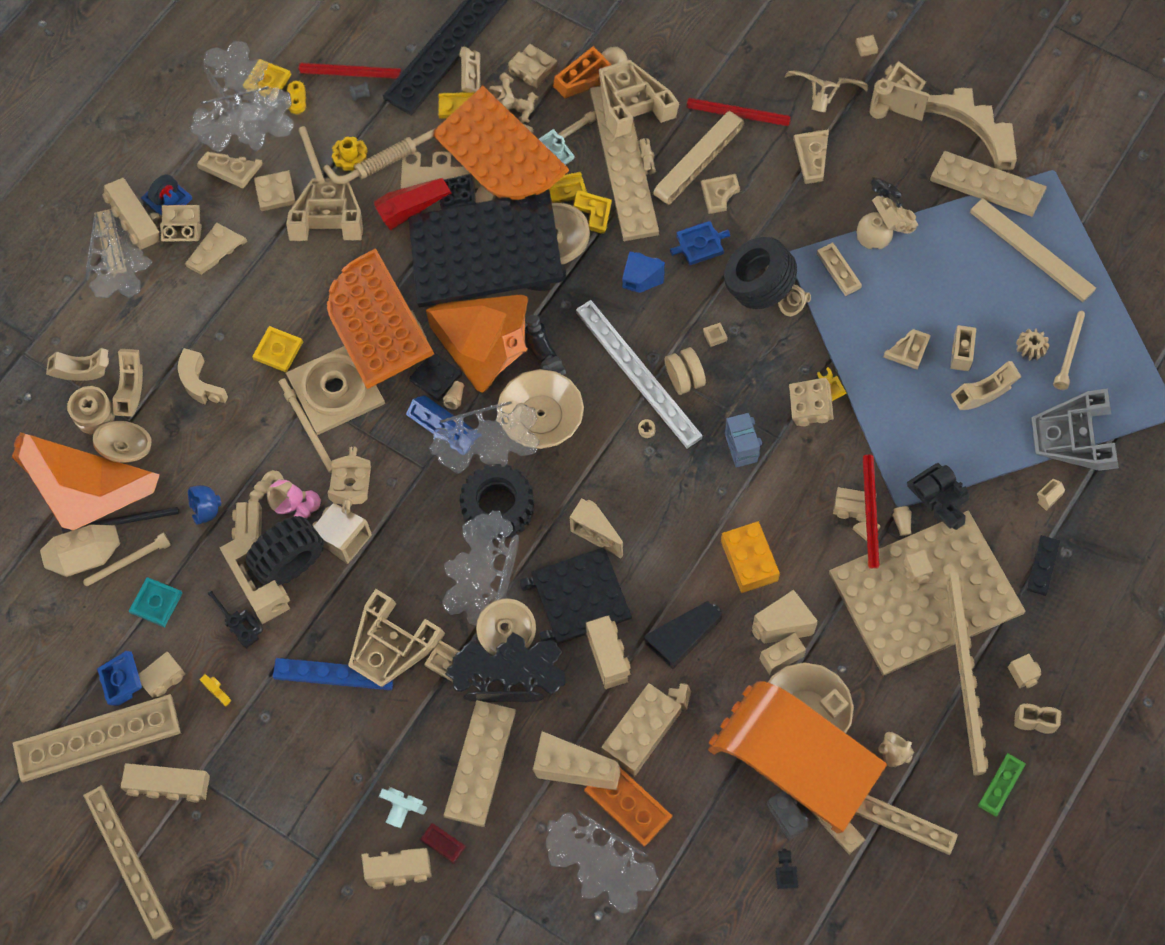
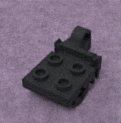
M937 462L907 481V487L931 511L934 510V518L937 521L942 520L949 528L955 530L965 525L966 516L957 507L969 500V493L967 492V487H963L962 482L958 483L956 481V476L949 466L944 465L942 467Z

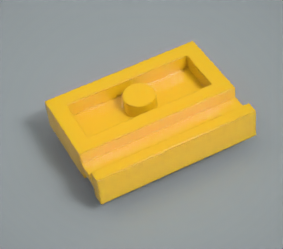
M474 92L439 93V119H447Z
M581 172L564 175L548 189L550 190L552 203L574 200L577 190L586 192Z

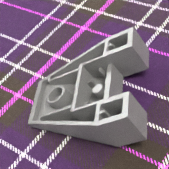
M1108 388L1087 391L1031 417L1036 455L1098 471L1119 468L1115 443L1095 445L1092 417L1111 414Z

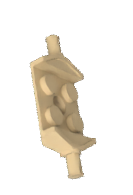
M352 447L349 448L348 456L332 460L328 498L334 504H342V513L346 514V510L347 514L350 513V506L352 504H362L368 499L371 463L370 460L356 456V447L353 450ZM348 483H354L352 486L346 485Z

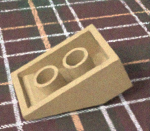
M581 498L570 516L571 532L600 548L605 547L606 551L622 558L623 541L599 507H597L596 503Z

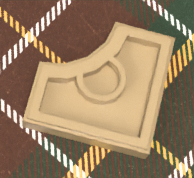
M736 174L701 180V187L709 214L726 211L728 199L740 192Z

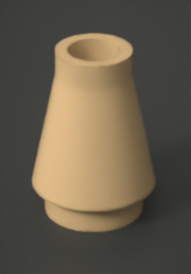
M455 381L443 398V404L446 408L456 410L461 406L463 383Z
M908 506L893 509L894 513L892 515L900 536L911 535L912 511H909Z

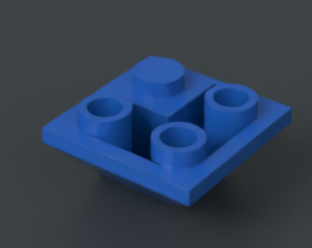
M630 251L622 278V288L641 293L664 282L665 262L658 258L644 256L639 252L634 253Z

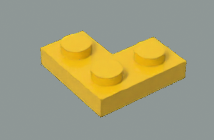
M577 190L573 206L582 212L590 214L588 220L589 230L602 234L605 233L612 200Z

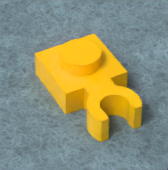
M827 367L828 374L826 376H822L820 372L817 375L819 379L827 378L831 386L832 401L845 395L846 391L838 377L835 376L833 378L831 369Z
M205 674L199 679L223 705L227 706L231 702L229 697L219 688L221 684L215 677L209 678Z

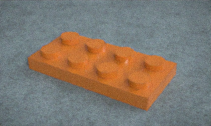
M621 768L617 790L587 786L584 792L643 847L673 817Z

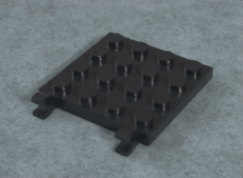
M605 547L532 571L531 578L527 577L520 580L522 591L536 587L552 630H545L539 633L541 642L556 639L558 645L587 635L586 622L609 616L611 622L615 621L616 624L632 619Z

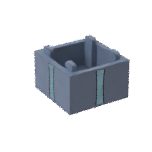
M749 413L726 419L725 437L735 467L756 463L760 456L759 451L762 441L761 438L756 436L753 427L755 420L753 417H750Z

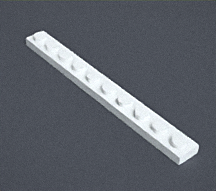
M590 300L577 308L576 314L683 445L688 449L701 440L702 434L596 305Z

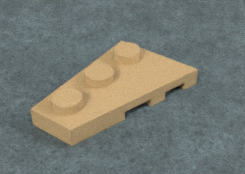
M206 152L197 163V166L205 172L244 188L262 166V160L249 161L245 157L236 159L230 158L225 154Z
M216 223L185 264L191 270L202 275L219 263V260L225 255L233 253L236 247L247 243V239Z

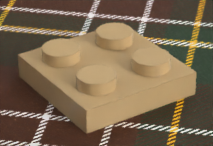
M289 171L254 178L261 211L295 204L296 200Z

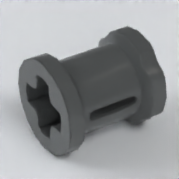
M367 82L357 86H349L353 101L365 96L370 97Z

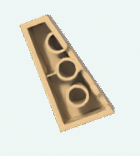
M543 731L541 733L533 767L537 778L617 790L621 771L617 761Z

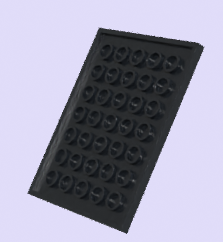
M546 190L538 195L526 196L525 199L520 200L501 198L416 214L408 218L416 296L419 308L564 281L550 190Z

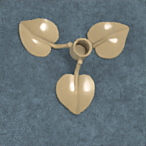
M788 71L785 76L799 75L812 81V100H814L812 110L826 112L827 104H830L832 97L842 83H852L862 87L866 92L868 90L866 83L854 79L839 78L836 84L831 81H823L813 75L800 71ZM816 83L822 86L821 93L818 92L817 96ZM829 86L835 87L827 98L828 95L824 94L825 88Z

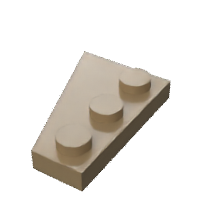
M829 129L794 135V142L805 184L823 181Z

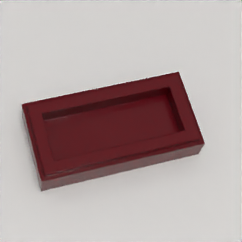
M433 823L430 824L420 838L422 843L453 864L466 848L464 844Z

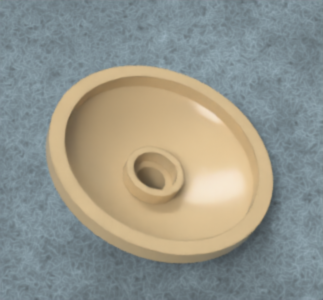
M112 421L96 429L93 435V446L106 459L114 462L128 463L139 460L149 453L151 437L144 428L137 424L126 421Z
M504 598L491 602L482 610L477 620L476 632L478 640L484 649L491 655H496V648L501 643H506L507 638L512 632L521 636L524 639L526 648H528L535 636L536 623L532 612L525 604L515 599ZM502 623H507L505 629H501Z

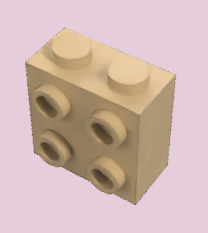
M827 378L789 384L792 419L796 426H808L810 423L816 422L826 423L828 420L834 419L831 386Z

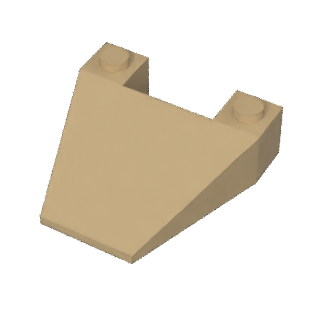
M631 60L599 69L606 126L615 138L630 133L633 117L653 111L660 123L676 118L679 102L672 92Z
M314 178L309 182L288 212L286 224L289 241H307L309 229H342L343 240H362L363 224L361 211L349 182L337 184L331 181L330 178H324L325 182L318 184L317 179Z
M375 589L365 604L348 666L380 687H383L429 655L436 648L439 640H442L445 633L441 628L424 619L414 636L388 621L387 618L396 603L392 598Z

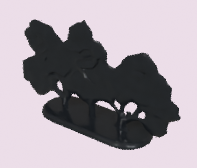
M514 632L507 638L506 643H501L496 648L497 654L494 656H490L483 646L473 641L468 642L462 651L457 652L453 657V665L447 668L445 674L453 680V688L456 691H465L471 685L477 687L480 692H470L464 695L465 700L473 702L477 700L483 702H536L544 699L542 694L531 692L536 686L541 687L547 693L553 694L560 686L565 685V672L553 665L562 653L557 644L552 640L542 641L528 650L524 639ZM475 674H478L482 678L483 685H481V682H476L474 678ZM489 677L490 680L486 683L485 679ZM468 678H471L473 683H469ZM532 678L535 679V683H534V684H531V679H532ZM493 681H501L504 684V691L488 692L487 686ZM522 683L526 690L509 691V688Z

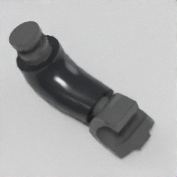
M528 316L526 318L525 336L532 352L541 362V369L556 371L561 375L566 374L567 372L561 359L550 345L545 332V326L540 322L539 316Z

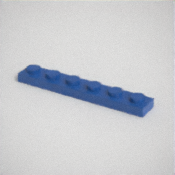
M276 658L273 678L276 680L392 690L393 680L380 687L346 664Z

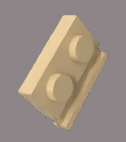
M439 640L438 645L434 648L424 665L453 682L445 674L447 668L453 665V657L460 651Z

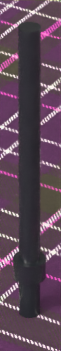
M178 507L98 520L80 528L89 525H120L179 514ZM62 527L63 534L73 531Z

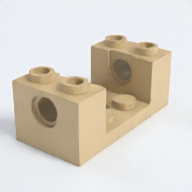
M247 532L220 547V550L258 618L264 624L289 610L288 602L290 599L282 584L278 586L275 580L259 589H256L247 573L250 568L246 563V555L248 550L251 549V545L257 540L255 537L250 538Z

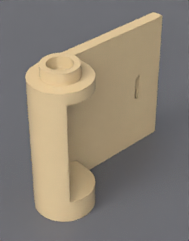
M881 79L875 83L869 112L872 117L877 119L885 117L888 110L922 121L929 94Z

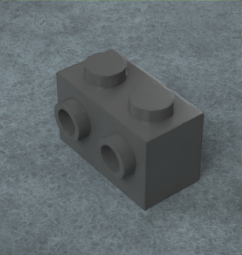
M782 791L769 799L766 806L787 839L791 840L807 830V822L809 820L803 811L800 812L797 808L796 799Z

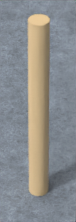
M302 126L299 128L313 171L318 184H323L325 180L306 127Z

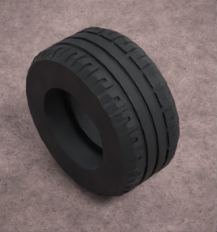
M772 237L754 238L742 244L730 257L724 274L726 288L746 308L765 309L771 307L786 297L792 289L797 276V263L793 255L779 240ZM768 266L767 270L759 278L753 280L761 269Z

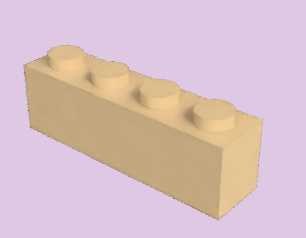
M124 177L104 185L103 198L107 204L111 205L114 216L119 217L121 220V226L130 234L132 243L136 244L141 250L159 242V230Z
M125 763L121 788L129 796L146 794L150 798L167 796V799L179 800L180 797L187 798L186 800L190 802H199V799L206 800L210 776L206 771Z

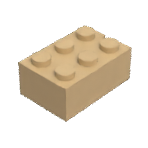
M605 616L586 622L587 637L605 689L627 683L628 675H631L629 670L631 668L628 658H624L623 643L621 639L617 640L618 630L615 621L611 622L610 617Z

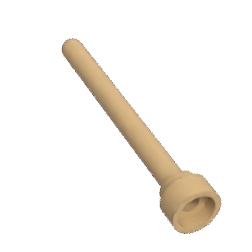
M1084 311L1077 313L1061 372L1054 379L1053 386L1060 390H1066L1069 387L1070 379L1068 373L1085 317Z
M163 532L157 535L153 543L84 579L83 584L89 586L158 548L166 549L170 547L171 543Z

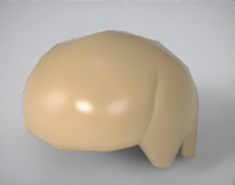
M610 47L602 52L604 58L611 65L627 61L625 52L618 47Z

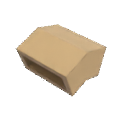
M1052 479L1037 493L1039 498L1038 504L1046 511L1064 494L1065 489L1062 482Z

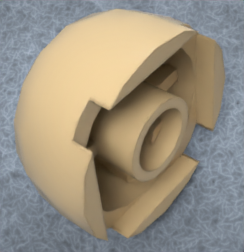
M879 212L868 213L862 217L857 226V239L862 246L868 249H882L891 242L893 230L888 229Z

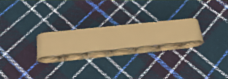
M728 111L656 186L653 195L667 205L671 204L742 129L744 120Z

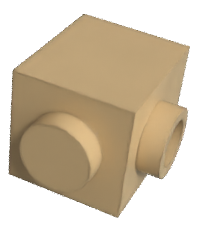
M925 550L906 555L903 562L905 565L904 572L906 577L910 578L912 584L916 582L921 584L929 581L933 574V569Z
M1030 654L1012 661L1008 666L1019 689L1024 686L1030 688L1038 683L1037 680L1041 676V669L1038 663L1033 661Z

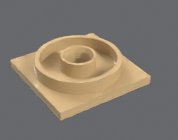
M345 346L286 372L317 435L385 404L376 385L369 389L366 388ZM335 378L341 379L343 386L339 391L330 392L325 388L327 382Z

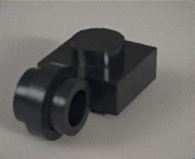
M782 848V851H778L779 864L783 863V867H775L777 890L798 888L797 866L788 867V863H792L791 850Z

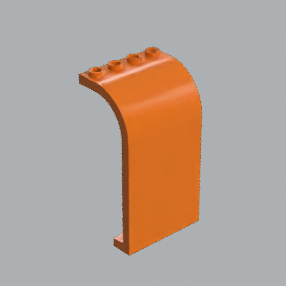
M758 681L752 686L748 685L742 693L745 697L741 702L737 701L732 707L731 711L733 714L731 717H726L721 723L720 727L722 730L720 733H715L710 739L709 744L711 746L708 751L714 755L718 752H725L739 758L832 826L831 830L837 834L844 832L887 766V763L786 690L764 681Z

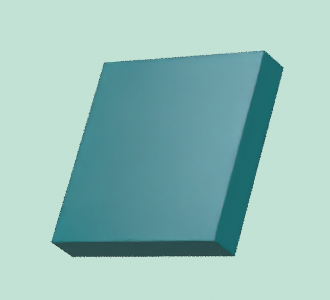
M146 577L129 609V613L165 627L183 593L176 588Z

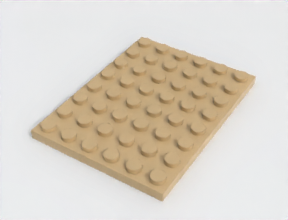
M969 510L963 513L966 516L965 525L957 530L949 528L944 522H940L880 548V566L877 569H870L868 567V554L829 570V574L883 676L955 645L946 580L950 573L958 572L959 578L963 582L961 596L965 598L966 603L964 617L968 619L967 637H973L1025 613L1024 607ZM925 550L932 566L933 574L930 580L925 583L919 584L916 582L912 584L910 578H907L905 575V565L903 562L906 555Z

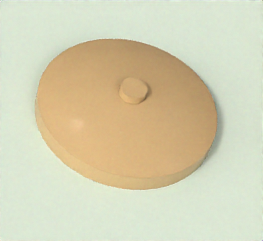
M552 203L562 265L574 260L584 251L589 241L590 230L587 219L580 210L569 204Z

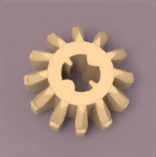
M1028 328L1017 339V352H1022V357L1028 356L1029 361L1032 360V357L1038 360L1040 356L1044 357L1046 355V351L1049 349L1048 337H1043L1044 331L1038 333L1036 328L1032 332Z

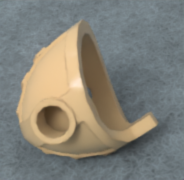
M793 285L787 296L778 302V306L786 316H794L802 311L806 302H810L811 295L798 285Z
M886 732L883 743L879 746V752L883 755L884 761L889 767H896L904 762L909 763L914 753L911 747L912 742L905 741L893 732Z

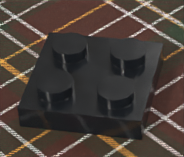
M434 352V355L426 358L409 377V380L436 401H439L452 387L453 383L462 376V372Z

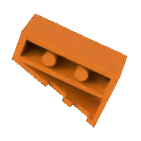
M593 46L554 77L553 87L564 98H568L590 90V88L601 86L599 69L611 66V64Z

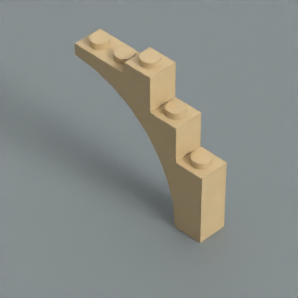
M962 87L954 89L953 95H929L925 112L945 115L968 126L988 147L996 169H1014L1017 157L1012 123L1001 122L994 124L992 106H974L972 88Z

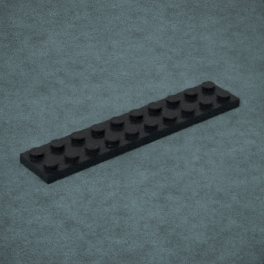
M463 0L383 94V99L412 116L460 59L461 48H469L508 0Z

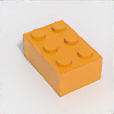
M759 521L722 533L721 543L741 593L778 582L780 573Z

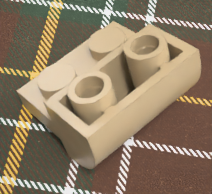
M162 205L161 241L200 240L199 205Z

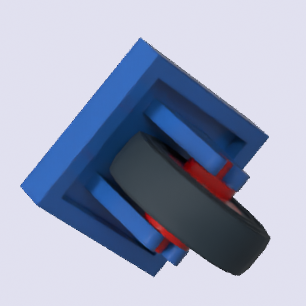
M165 174L158 177L151 184L149 191L141 197V200L150 209L162 216V205H187L192 200V196L179 186L178 182L171 175Z

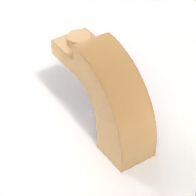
M101 348L87 357H74L55 352L48 358L46 375L73 381H87L103 377L105 375V368L109 363L108 350Z
M183 348L178 362V373L188 394L202 404H206L207 399L215 403L219 401L226 403L228 395L224 388L204 383L199 379L200 371L205 362L202 354Z
M120 349L118 351L120 380L118 390L112 398L113 411L115 416H133L140 401L143 367L140 364L139 350Z
M1008 361L989 377L976 383H964L951 396L959 410L973 409L991 402L1012 388L1011 385L1020 379L1021 375L1013 362Z

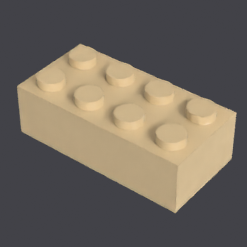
M648 683L603 744L601 753L607 758L617 761L621 768L635 777L680 715L682 706Z

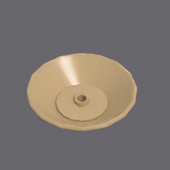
M542 369L524 372L509 381L500 394L497 406L500 426L506 434L523 446L539 449L557 446L570 438L581 424L584 411L581 393L574 383L556 371ZM542 412L544 415L539 416L538 413Z
M804 662L786 666L770 678L768 683L791 693L844 733L848 731L852 723L854 706L848 687L837 674L822 665ZM836 689L849 705L835 718H832L819 703L832 690Z

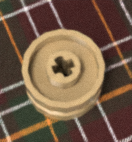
M691 347L681 350L680 357L676 353L665 357L669 378L679 395L690 392L691 386L695 389L705 386L706 379L701 362Z
M85 386L76 390L70 396L67 403L70 417L84 433L94 434L98 427L115 419L111 401L106 393L98 387Z

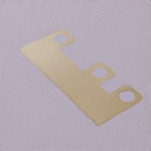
M414 152L410 153V155L417 157L416 163L408 164L406 157L402 158L401 188L439 178L445 180L470 173L464 167H451V154L449 152H435L433 154L432 167H420L421 154ZM438 155H445L447 162L439 164L436 162V158ZM473 177L474 187L479 188L481 184Z

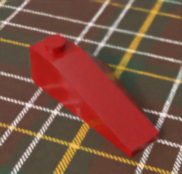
M439 178L388 192L374 201V204L384 223L392 230L408 220L409 217L418 214L452 192L444 179Z

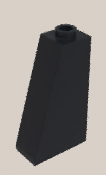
M706 601L648 633L644 637V644L668 666L674 669L721 621L722 611L716 604Z

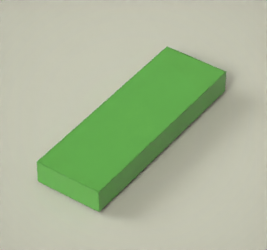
M1007 753L978 807L996 817L1026 763Z

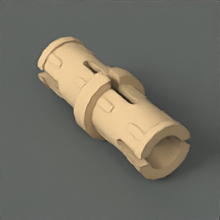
M644 138L638 143L644 171L648 175L649 170V175L656 172L653 161L654 153L651 151L650 140L646 138L645 143Z

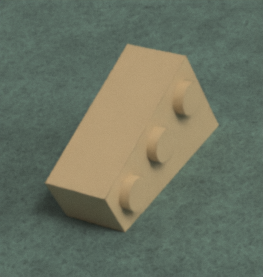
M427 848L401 850L400 853L389 855L388 852H381V856L370 858L368 854H362L364 879L369 887H373V889H382L386 887V884L394 883V886L405 885L406 881L410 880L424 882L427 881V878L432 877Z

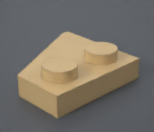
M912 329L907 333L906 337L896 342L895 346L890 350H886L883 357L918 370L931 335Z

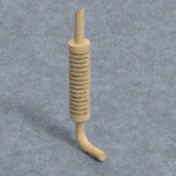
M435 129L413 140L410 137L405 138L404 141L396 143L395 146L392 145L382 152L373 155V157L367 158L364 162L362 161L361 164H356L354 166L355 170L347 175H336L329 165H325L323 170L331 181L337 184L348 183L357 177L363 180L370 176V174L372 175L379 171V169L382 170L386 166L410 155V153L416 152L415 146L433 138Z

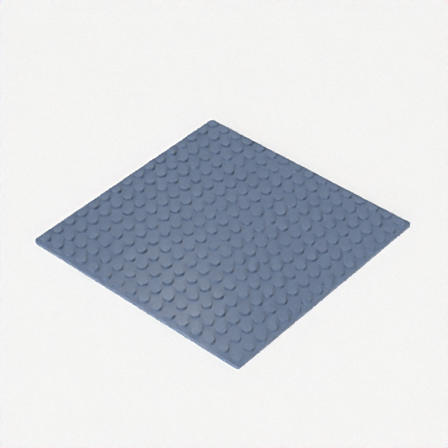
M1054 170L1025 178L1047 186L1033 217L989 201L987 202L1096 287V290L1084 302L1080 301L970 213L971 208L981 200L972 195L915 212V220L918 223L916 230L909 234L893 231L891 242L882 249H868L862 246L857 239V231H853L789 251L797 263L796 280L799 286L811 295L810 302L806 303L896 508L922 502L907 487V481L937 462L942 467L944 465L949 466L956 476V481L958 483L962 482L963 487H969L1051 460L1052 458L1036 455L1031 417L1087 391L1108 388L1111 414L1092 417L1095 445L1165 422V384ZM831 243H834L862 284L861 289L847 296L843 294L817 255V250ZM1084 311L1085 317L1068 373L1070 379L1069 387L1066 390H1060L1053 386L1054 379L1061 372L1077 313ZM957 325L976 328L973 362L969 371L950 369L953 338ZM1028 328L1032 332L1036 328L1038 333L1044 331L1043 337H1048L1049 349L1046 351V355L1044 357L1040 356L1038 360L1032 357V360L1029 361L1028 356L1022 357V352H1017V339ZM912 329L931 335L918 370L883 357L886 350H890L895 346L896 342L906 337L907 333ZM1008 361L1013 362L1021 378L1011 385L1012 388L982 406L969 410H959L951 396L955 390L964 383L979 382L992 375Z

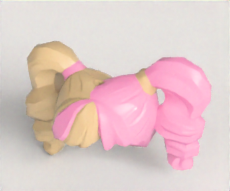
M275 470L267 472L262 480L256 483L248 502H258L266 493L270 508L277 514H288L296 510L293 516H301L306 519L311 516V513L317 511L321 504V499L317 493L312 490L301 491L290 481L284 480L281 473Z

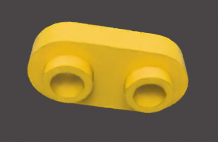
M293 81L287 87V105L289 111L293 114H300L306 108V90L304 84L300 81Z

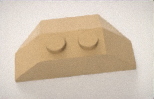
M89 525L53 537L40 550L45 569L68 577L104 565L120 545V540L115 525Z

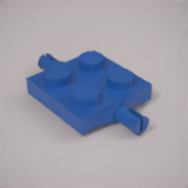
M711 221L678 231L676 236L680 246L670 248V253L672 256L683 253L689 265L723 255L724 250L720 240L730 237V232L727 229L718 233L713 228Z

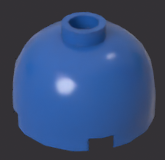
M197 485L189 487L188 501L189 507L195 513L192 514L194 522L198 525L211 521L216 517L218 507L221 506L220 496L215 495V492L208 486Z

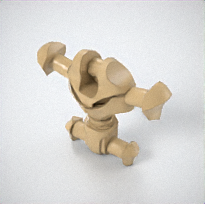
M506 73L501 74L502 86H490L489 92L508 110L516 109L517 112H521L522 115L518 118L521 123H529L528 117L534 111L533 103L535 100H538V96L532 92L528 94L527 100L522 98L515 99L511 88H509V83H512L514 79Z

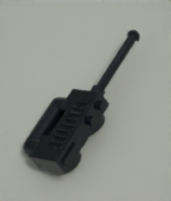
M873 177L870 183L873 186L872 190L879 193L878 196L890 198L896 204V207L900 208L902 204L895 198H900L902 196L901 192L893 184Z
M213 591L208 592V595L211 596L225 614L226 619L224 621L226 622V627L229 626V631L236 635L243 647L247 649L259 640L257 635L263 631V627L249 610L246 609L240 614L236 611L231 615L216 598ZM245 619L253 629L247 630L242 623Z

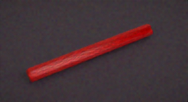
M299 63L298 67L299 73L397 79L402 73L400 68L314 63Z
M688 98L686 104L687 108L723 115L731 111L740 118L789 126L791 119L788 115Z
M867 454L863 456L868 567L870 569H877L880 563L874 456Z

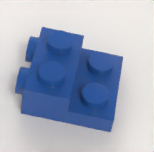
M125 651L97 668L107 705L119 706L133 698L132 694L142 688L131 651Z

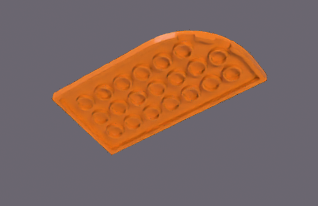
M484 86L479 88L434 130L433 136L488 192L500 198L506 197L512 200H520L533 194L538 195L552 187L570 171Z
M376 248L354 259L341 270V275L337 280H333L330 286L327 310L367 389L434 355L431 346Z

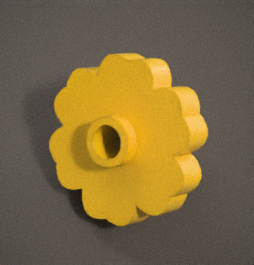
M345 137L342 141H337L332 147L333 162L337 167L342 166L344 171H354L356 164H361L362 161L367 160V147L363 141H357L356 137Z

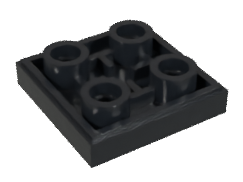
M471 174L444 180L452 193L440 199L441 210L477 203L474 179Z

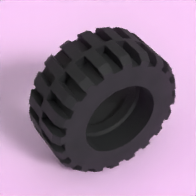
M495 463L494 467H490L488 464L484 466L483 470L476 469L474 476L469 475L466 478L467 484L462 485V493L459 500L463 519L473 533L477 531L479 537L484 538L488 536V540L494 541L495 538L503 541L505 537L510 536V538L516 536L517 531L521 533L525 530V524L529 525L531 516L534 514V496L529 480L525 475L522 476L520 470L515 469L513 471L512 466L507 464L505 467H501L500 463ZM493 490H505L515 497L514 506L506 513L500 515H491L480 509L479 502L486 493Z
M294 516L291 519H284L281 523L278 522L274 527L266 530L263 535H260L257 538L258 540L251 545V549L248 550L246 563L263 586L275 580L278 586L284 583L287 584L316 562L315 560L319 558L324 549V541L308 519Z

